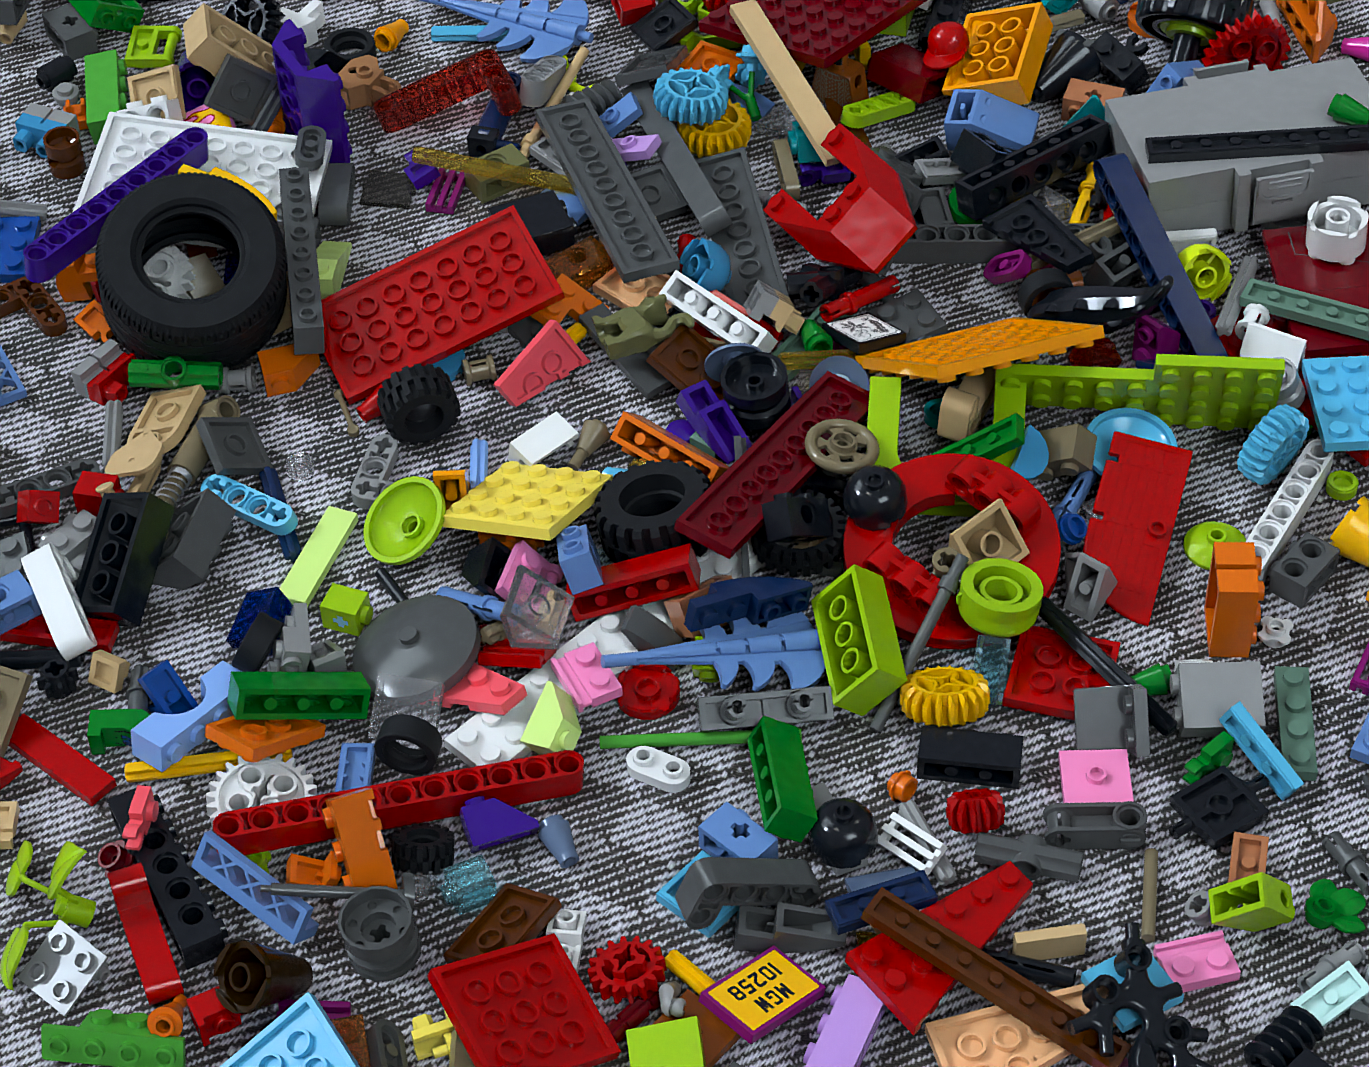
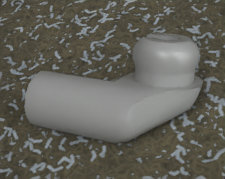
M668 981L659 987L661 1011L669 1018L671 1015L681 1018L685 1012L683 1010L684 1006H686V1001L683 998H676L681 993V986L676 981Z

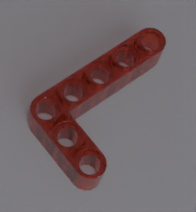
M485 49L381 97L374 103L373 108L382 129L387 133H394L487 90L497 110L503 116H511L519 112L522 108V101L514 81L497 52L492 49Z

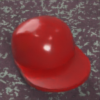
M946 21L935 25L929 31L928 48L923 57L924 65L933 70L946 69L958 64L964 58L969 48L970 40L962 24Z

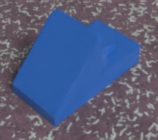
M163 660L137 679L153 702L148 707L151 713L180 714L198 706V703L168 660Z

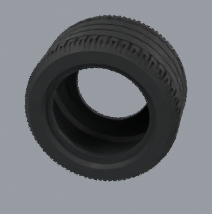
M181 172V174L164 175L162 178L157 177L155 180L152 179L150 182H145L144 185L141 184L139 188L136 187L134 191H130L129 194L125 195L109 213L101 228L96 245L95 265L102 309L115 337L130 353L134 352L136 358L140 360H164L169 356H178L184 361L221 362L223 367L233 368L260 351V348L264 347L278 328L287 300L284 239L277 221L267 206L254 193L245 189L242 185L240 186L232 180L222 178L221 176L216 177V175L208 173L197 174V172H187V174H184V172ZM184 241L214 243L229 250L240 259L234 277L224 288L210 296L197 299L178 298L161 291L150 281L143 267L160 250Z

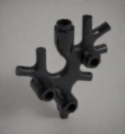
M1129 922L1124 924L1125 940L1121 942L1122 951L1114 959L1115 970L1124 980L1119 984L1114 977L1104 974L1088 984L1082 992V1000L1090 1011L1083 1016L1067 1021L1069 1033L1075 1035L1089 1029L1096 1031L1099 1039L1100 1056L1112 1057L1115 1055L1113 1017L1121 1009H1130L1141 1018L1142 1030L1131 1046L1128 1055V1067H1158L1156 1055L1160 1050L1168 1054L1170 1067H1214L1192 1055L1187 1048L1189 1042L1206 1043L1209 1037L1208 1029L1192 1027L1186 1018L1179 1015L1172 1016L1169 1019L1164 1015V1004L1171 999L1182 996L1183 990L1178 982H1174L1163 987H1157L1150 981L1147 968L1152 963V953L1145 945V940L1140 939L1139 923Z

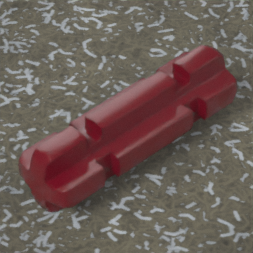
M648 990L646 992L648 998L645 1000L638 997L635 998L633 1004L627 1005L616 1015L617 1020L612 1019L606 1024L616 1043L626 1036L624 1033L626 1030L635 1028L650 1015L649 1010L655 1011L660 1006L659 991Z

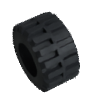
M421 363L414 364V367L410 368L408 366L403 367L402 371H395L391 374L390 379H385L382 383L383 388L378 390L379 398H377V404L386 428L390 432L391 437L395 440L398 439L400 443L406 444L410 442V445H417L418 443L428 444L433 439L438 440L442 438L441 435L444 433L448 434L452 430L451 426L456 425L458 422L457 417L461 413L460 403L448 374L444 373L440 367L434 368L432 364L422 366Z

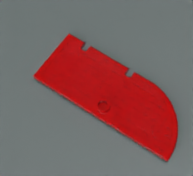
M1115 431L1108 455L1119 458L1118 462L1106 460L1092 510L1093 513L1102 515L1103 519L1090 518L1084 539L1083 553L1109 566L1118 581L1105 603L1125 618L1148 627L1193 451Z

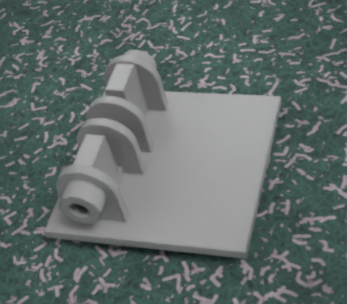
M59 919L17 978L66 1017L92 980L103 982L110 976L108 963H106L109 957Z

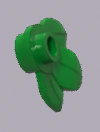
M1320 879L1312 884L1309 889L1310 897L1304 905V916L1310 925L1319 929H1327L1332 925L1341 932L1349 934L1365 931L1364 923L1357 917L1364 910L1367 903L1362 894L1349 888L1338 890L1330 879Z

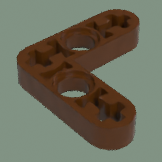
M24 276L0 287V300H8L0 305V318L23 308L46 336L57 337L68 329L64 311L41 283H33ZM47 304L44 308L34 309L36 305Z

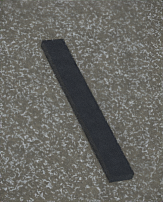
M1369 124L1145 138V149L1148 164L1369 151Z

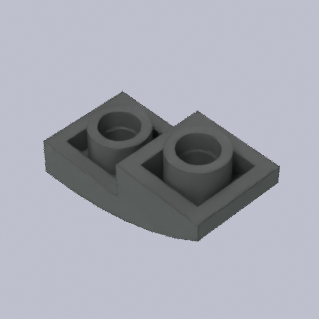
M637 605L630 606L620 629L638 652L685 643L667 624ZM679 665L665 666H667L671 670L677 669Z

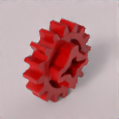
M621 936L620 943L615 944L611 940L607 941L608 948L606 950L597 948V957L589 959L590 968L587 971L593 992H600L604 1001L613 996L615 1004H619L622 998H627L629 1004H633L634 997L640 996L645 1000L648 998L646 993L648 990L657 992L659 990L658 982H665L666 980L664 971H667L665 958L662 956L660 946L653 947V942L650 939L641 943L640 937L635 936L632 941L627 942L626 937Z

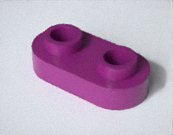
M1022 249L996 255L986 265L983 276L993 285L1023 279L1032 269V258Z

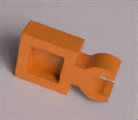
M95 299L73 319L95 341L101 337V340L105 343L114 335L106 321L102 306Z

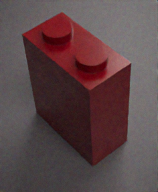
M899 43L872 53L867 65L868 73L866 79L921 104L943 95L941 90L949 68L940 70L929 69L923 62L924 52L907 44Z

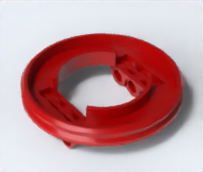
M956 453L934 454L901 463L891 468V470L900 476L906 487L907 508L902 519L899 521L898 518L895 522L891 523V527L885 530L871 531L858 527L854 524V520L848 517L843 540L845 571L855 564L883 576L896 634L898 637L913 642L939 591L937 585L940 578H937L932 573L929 574L926 568L919 562L912 560L907 555L904 556L893 544L900 529L917 514L935 507L955 506V494L980 512L998 498L1002 499L1030 551L1018 563L1030 568L1040 578L1043 585V597H1050L1057 581L1061 541L1058 524L1047 501L1020 474L998 462L983 457ZM955 594V596H950L926 646L939 649H968L988 645L1004 638L990 637L972 629L959 613L958 605L956 604L957 594Z

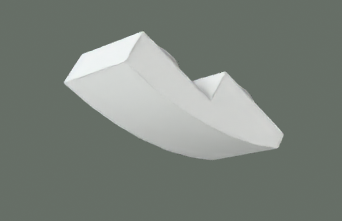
M560 909L548 923L546 935L555 933L578 974L585 933L586 911Z

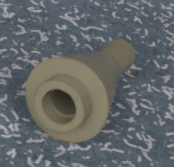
M598 419L585 420L583 422L576 452L567 464L568 467L578 471L586 457H589L610 438L606 424Z

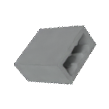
M1260 661L1179 663L1175 674L1170 675L1171 695L1176 694L1177 707H1173L1172 717L1178 723L1176 727H1179V738L1216 737L1223 731L1228 733L1219 719L1239 701L1261 729H1265L1266 721Z

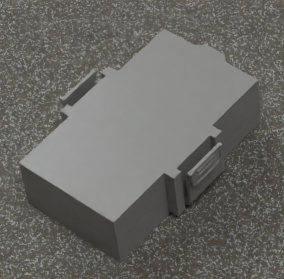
M1352 57L1269 71L1266 64L1253 65V70L1248 71L1249 61L1248 59H1243L1237 62L1193 68V76L1184 77L1182 87L1105 100V121L1109 123L1112 153L1103 158L1120 153L1126 154L1165 231L1216 228V231L1233 228L1236 233L1247 231L1249 225L1303 216L1307 220L1308 211L1312 204L1319 201V204L1326 202L1327 197L1331 196L1349 197L1357 200L1361 205L1369 204V151L1148 164L1145 149V138L1352 125L1333 121V117L1327 115L1329 106L1337 93L1340 95L1346 93L1369 109V83Z

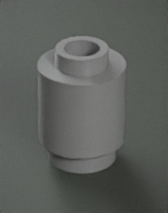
M1079 0L1082 9L1101 23L1113 20L1118 13L1119 3L1117 0Z

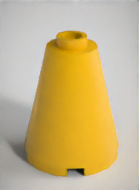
M1363 496L1357 501L1360 506L1356 512L1350 509L1330 537L1332 542L1329 544L1340 549V556L1369 567V499Z

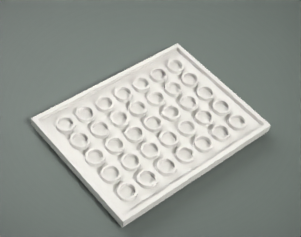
M109 112L73 212L184 130L199 127L207 131L209 158L198 169L209 173L214 167H217L241 178L261 192L277 210V223L284 239L279 169L299 168L295 164L297 136ZM326 139L322 166L309 171L313 217L330 160L333 140ZM205 241L179 242L200 246L224 248L217 244Z

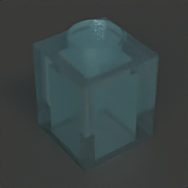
M482 854L443 869L445 884L440 885L441 892L447 905L453 903L458 915L487 905L497 894L495 878Z

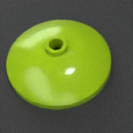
M412 476L392 483L379 494L368 511L363 531L365 546L375 559L387 565H402L415 560L432 546L440 534L444 523L443 516L446 513L445 499L438 486L426 478Z

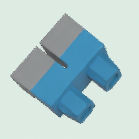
M30 103L15 122L17 133L13 138V143L17 151L25 153L30 147L36 148V152L40 157L48 159L43 143L45 133L55 127L69 126L76 129L81 137L77 115Z

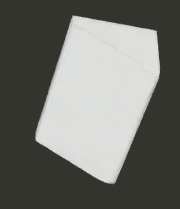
M1250 321L1240 349V357H1284L1291 360L1295 364L1297 371H1299L1302 359L1305 358L1307 340Z

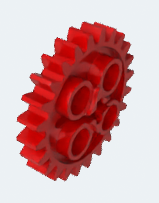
M1257 13L1252 20L1248 14L1243 22L1236 18L1235 25L1232 27L1227 23L1225 24L1226 31H1216L1215 33L1218 38L1208 41L1211 48L1204 49L1206 57L1201 58L1205 67L1248 59V71L1253 70V65L1266 64L1269 71L1283 69L1280 61L1288 60L1286 52L1291 50L1288 45L1290 38L1283 25H1280L1276 18L1272 20L1269 15L1262 18Z

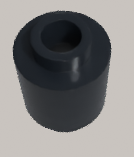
M58 56L37 68L35 78L41 89L52 92L60 83L72 81L74 76L78 74L76 64L69 56Z

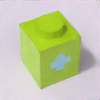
M332 583L319 606L324 628L358 637L364 626L369 625L373 617V607L370 606L368 592Z

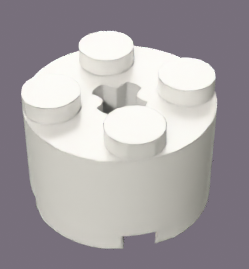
M1331 196L1327 197L1326 202L1319 204V201L1312 204L1308 211L1306 247L1311 258L1328 262H1339L1342 265H1351L1355 262V258L1364 251L1367 239L1369 215L1367 210L1364 212L1361 208V203L1349 197Z

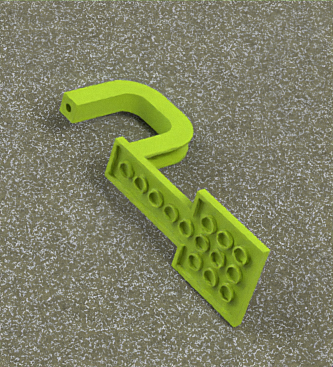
M1156 354L1154 369L1012 363L1010 367L996 369L993 424L1018 413L1024 418L1025 430L1026 405H1032L1036 408L1059 406L1073 410L1082 407L1095 408L1100 411L1134 408L1148 410L1149 413L1160 418L1169 427L1174 424L1185 425L1189 429L1216 426L1219 430L1229 431L1235 427L1248 428V430L1253 431L1255 425L1261 421L1262 417L1266 416L1271 409H1275L1277 406L1285 372V359ZM870 376L867 429L873 433L879 444V457L874 465L885 466L889 469L902 463L898 457L902 377ZM1018 447L992 459V461L1011 468ZM955 494V506L935 507L925 510L918 515L972 517L980 511Z

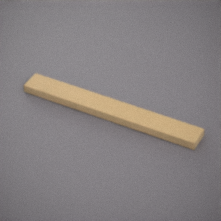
M748 0L730 5L729 13L825 167L840 163L820 145L826 139L827 134L832 129H835V124L757 1Z

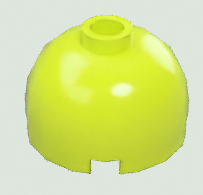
M1206 243L1192 244L1178 254L1200 300L1210 297L1212 302L1226 291L1232 279V274L1230 273V265L1232 266L1231 260L1220 249Z

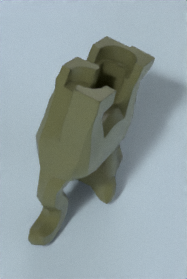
M665 294L656 297H645L639 306L623 308L604 318L598 315L591 317L597 337L601 345H604L610 360L647 352L658 342L671 337L678 326L686 325L689 328H693L695 319L688 313H678L669 317L665 307L667 300ZM652 325H654V326L660 325V326H664V327H662V328H654Z

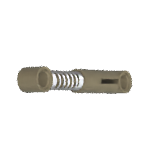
M220 396L199 407L197 412L198 419L167 468V477L164 478L155 496L177 507L176 502L180 501V496L184 495V490L196 482L210 459L196 423L201 417H240L239 405L231 396Z

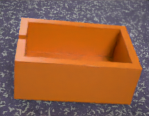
M1214 542L1204 604L1209 657L1249 658L1251 644H1256L1257 626L1254 623H1260L1261 606L1258 601H1264L1265 585L1264 581L1258 580V576H1261L1262 559L1261 556H1256L1254 542Z

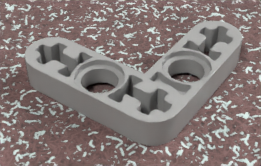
M382 434L372 439L351 485V495L354 505L359 508L369 510L379 494L394 483L388 480L398 459L399 449L397 440L393 439L391 435ZM384 451L383 457H380V452ZM372 468H380L383 470L382 472L376 475L367 473L368 470Z

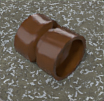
M60 126L45 133L43 143L51 174L58 179L65 180L80 176L86 169L84 153L81 151L82 144L79 132L69 126Z

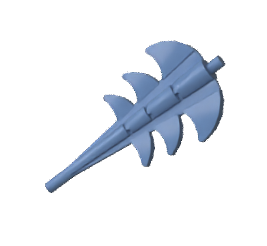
M419 0L443 6L487 22L486 27L477 34L478 42L495 39L506 30H509L506 37L497 43L498 51L518 49L533 39L534 42L531 47L520 55L521 62L536 63L547 55L562 57L569 52L573 45L579 46L582 41L592 43L594 38L593 33L585 31L590 16L584 0H563L561 5L553 12H550L549 0H532L524 8H522V0H505L501 5L473 0Z
M802 611L764 622V628H761L758 624L752 625L744 617L727 622L732 634L727 635L720 625L699 630L703 637L702 640L639 652L601 656L602 668L633 665H713L719 676L720 688L724 690L732 685L739 665H743L752 678V690L755 692L766 687L771 681L775 665H780L786 672L790 680V689L814 687L819 683L825 670L818 631L813 628L809 619Z

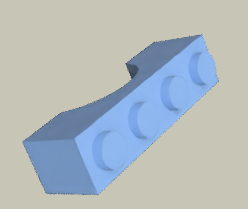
M222 660L200 677L201 703L197 707L180 714L154 712L132 728V755L161 772H164L174 763L179 762L185 754L206 740V724L233 716L227 703L231 672L242 671Z

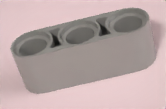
M547 55L526 70L521 76L519 103L527 107H540L551 98L565 74L567 60L560 56Z

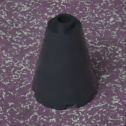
M1068 30L1058 36L1043 58L1031 101L1045 103L1065 93L1071 78L1089 81L1096 77L1097 73L1101 70L1100 59L1093 47L1088 50L1083 44L1086 39L1076 32Z

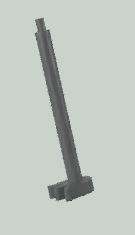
M402 873V884L400 889L396 890H399L408 899L413 910L415 901L413 873ZM271 883V885H260V892H270V895L348 899L357 891L368 887Z

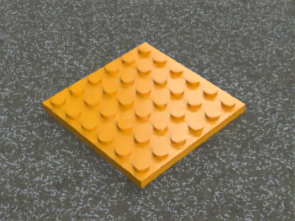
M1011 317L856 355L855 359L863 369H869V373L882 372V375L895 374L896 377L909 376V379L923 378V381L937 380V383H947L955 381L958 374L965 373V376H975L983 374L986 367L993 366V369H1002L1012 366L1011 361L1020 359L1021 362L1038 360L1039 354L1048 352V355H1058L1066 353V347L1074 345L1075 348L1090 347L1094 345L1093 340L1105 338L1103 325Z

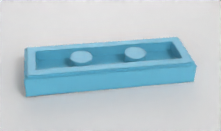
M1240 701L1233 705L1219 719L1220 723L1234 738L1235 742L1260 774L1262 773L1265 775L1264 778H1268L1270 787L1282 801L1304 785L1301 778Z

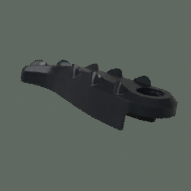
M1170 275L1164 276L1156 285L1149 288L1075 286L1053 290L1046 298L1031 307L1027 313V318L1116 327L1122 322L1140 318L1155 309L1170 292L1174 279Z

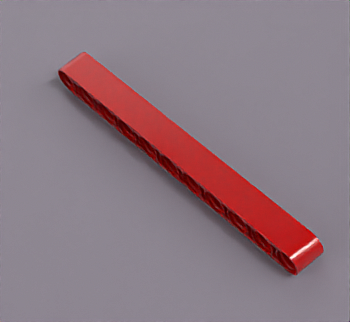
M564 750L232 810L215 817L213 832L243 855L335 839L334 829H327L322 815V809L327 808L325 800L363 788H372L375 799H372L377 818L379 817L383 828L381 830L459 816L461 807L465 806L464 802L478 796H484L485 800L496 798L509 806L576 794L582 789L584 759L576 751Z

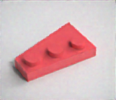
M550 319L493 386L511 406L518 407L544 391L546 386L557 379L562 380L570 375V371L579 366L583 367L591 361L556 320Z
M474 663L469 672L454 687L428 701L439 702L440 707L451 708L454 704L467 705L470 711L505 715L527 696L524 685Z

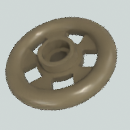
M827 419L812 426L805 437V450L810 459L819 467L832 473L854 474L858 469L874 465L879 457V444L873 433L865 426L851 420ZM824 433L832 435L828 440L820 437ZM858 447L867 448L866 454L857 453ZM825 448L830 455L826 456L820 450ZM850 458L853 460L852 462H842V461H841V460H846V459H850Z

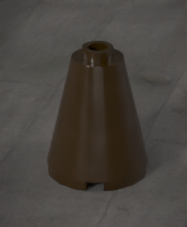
M241 940L226 945L218 955L214 967V976H218L219 988H215L216 996L223 1007L232 1013L249 1014L305 993L313 981L312 967L306 959L250 940Z

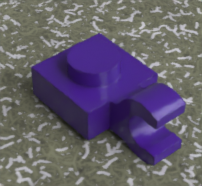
M412 149L404 155L410 165L403 170L417 191L424 186L430 185L436 178L441 176L427 154L419 159Z
M823 162L799 165L802 175L798 179L801 186L804 187L813 185L818 179H821L823 184L850 181L851 172L841 163L825 167Z

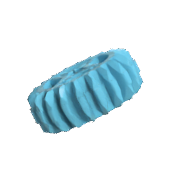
M680 67L678 71L670 69L669 73H662L661 78H658L655 84L653 99L656 110L661 112L662 117H669V121H678L680 125L687 123L690 126L692 124L703 126L705 122L712 124L714 120H720L721 115L725 114L729 94L726 83L721 81L719 76H713L712 72L706 73L702 69L693 70L692 67L690 69Z
M1280 404L1275 409H1271L1255 425L1253 431L1249 433L1248 439L1243 443V449L1239 452V458L1237 459L1238 470L1253 483L1256 482L1260 486L1277 479L1278 475L1283 473L1285 468L1291 464V461L1297 456L1299 449L1303 446V441L1307 438V432L1309 431V419L1298 409L1287 404Z

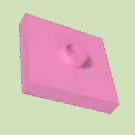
M1127 749L1059 751L1058 761L1063 803L1134 802Z

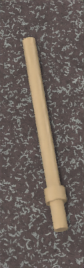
M586 47L579 48L545 107L560 104L589 54V50ZM537 121L531 132L524 136L520 144L521 149L519 151L527 159L530 155L529 146L539 141L543 133Z

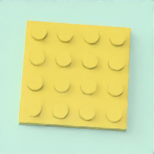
M517 461L505 462L498 470L487 476L483 482L469 490L467 495L453 503L446 510L443 516L444 523L442 527L551 541L595 503L599 491H601L603 485L608 480H613V475L601 474L597 470L583 472L575 471L570 467L557 469L546 467L544 464L529 466L522 465Z

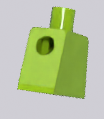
M1259 872L1208 890L1211 923L1213 925L1257 932L1283 923H1289L1295 916L1290 885L1264 872Z

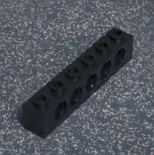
M1089 114L954 181L959 212L975 221L981 220L989 214L1031 193L1033 194L1047 185L1054 184L1056 180L1068 174L1076 173L1080 168L1112 153L1109 123Z
M136 788L107 799L113 822L122 840L125 842L128 839H124L122 834L125 825L129 822L128 811ZM158 794L153 795L154 800L159 803L157 820L151 822L148 834L143 837L141 849L139 851L128 850V852L133 855L134 864L142 863L153 902L187 970L218 957L225 948L224 939L229 937L222 918H214L212 913L216 910L208 892L201 893L199 887L203 885L200 876L195 869H189L187 862L190 859L186 848L182 842L176 844L174 838L177 837L174 825L170 818L163 819L161 814L165 813Z

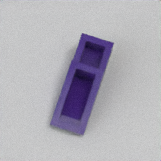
M706 379L679 392L675 402L706 444L727 464L735 462L734 436L741 435V438H746L747 450L752 446L751 441L725 399L719 401Z

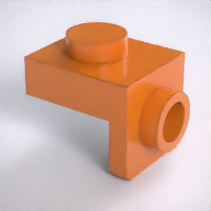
M332 850L324 861L291 853L286 864V883L337 886L341 878L342 867L338 865Z

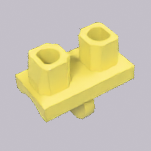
M445 1010L446 1019L433 1023L431 1015L427 1014L412 1019L413 1030L411 1031V1036L418 1061L431 1056L437 1059L446 1055L450 1059L451 1032L455 1028Z

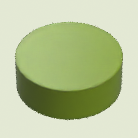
M1334 471L1327 477L1325 490L1333 499L1347 501L1356 496L1359 482L1357 477L1348 471Z

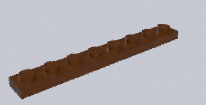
M883 887L880 888L864 909L861 916L863 921L1090 1066L1119 1067L1129 1053L1132 1045L1113 1034L1115 1055L1112 1057H1101L1096 1031L1089 1029L1071 1035L1067 1029V1021L1083 1016V1014Z

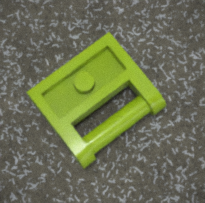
M134 25L124 59L127 68H156L175 64L173 57L177 43L181 40L182 30L177 26ZM160 39L167 40L163 54H157Z

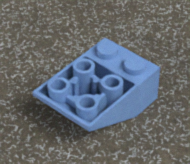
M954 89L944 120L947 150L955 149L964 128L985 133L1002 146L1020 149L1033 142L1040 115L1033 110L982 89Z

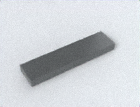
M602 303L580 315L579 323L586 328L587 333L606 353L604 345H601L591 318L596 315L604 318L613 314ZM648 352L612 360L647 400L672 386L671 382L646 362L649 357Z

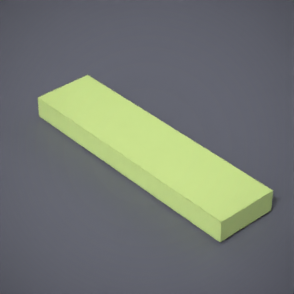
M328 506L276 593L277 603L292 607L294 603H307V607L309 606L358 522L357 513Z

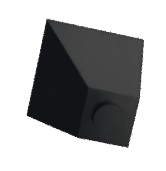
M491 537L468 552L461 575L484 595H492L497 597L499 601L508 603L494 590L511 554V550L496 538ZM536 581L535 586H534V588H533V590H532V593H531V595H530V597H529V600H531V601H532V598H533V594H534V591H535V588H536L537 581Z

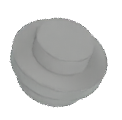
M69 82L60 83L52 91L53 99L62 107L65 106L66 100H70V105H75L80 95L78 86Z

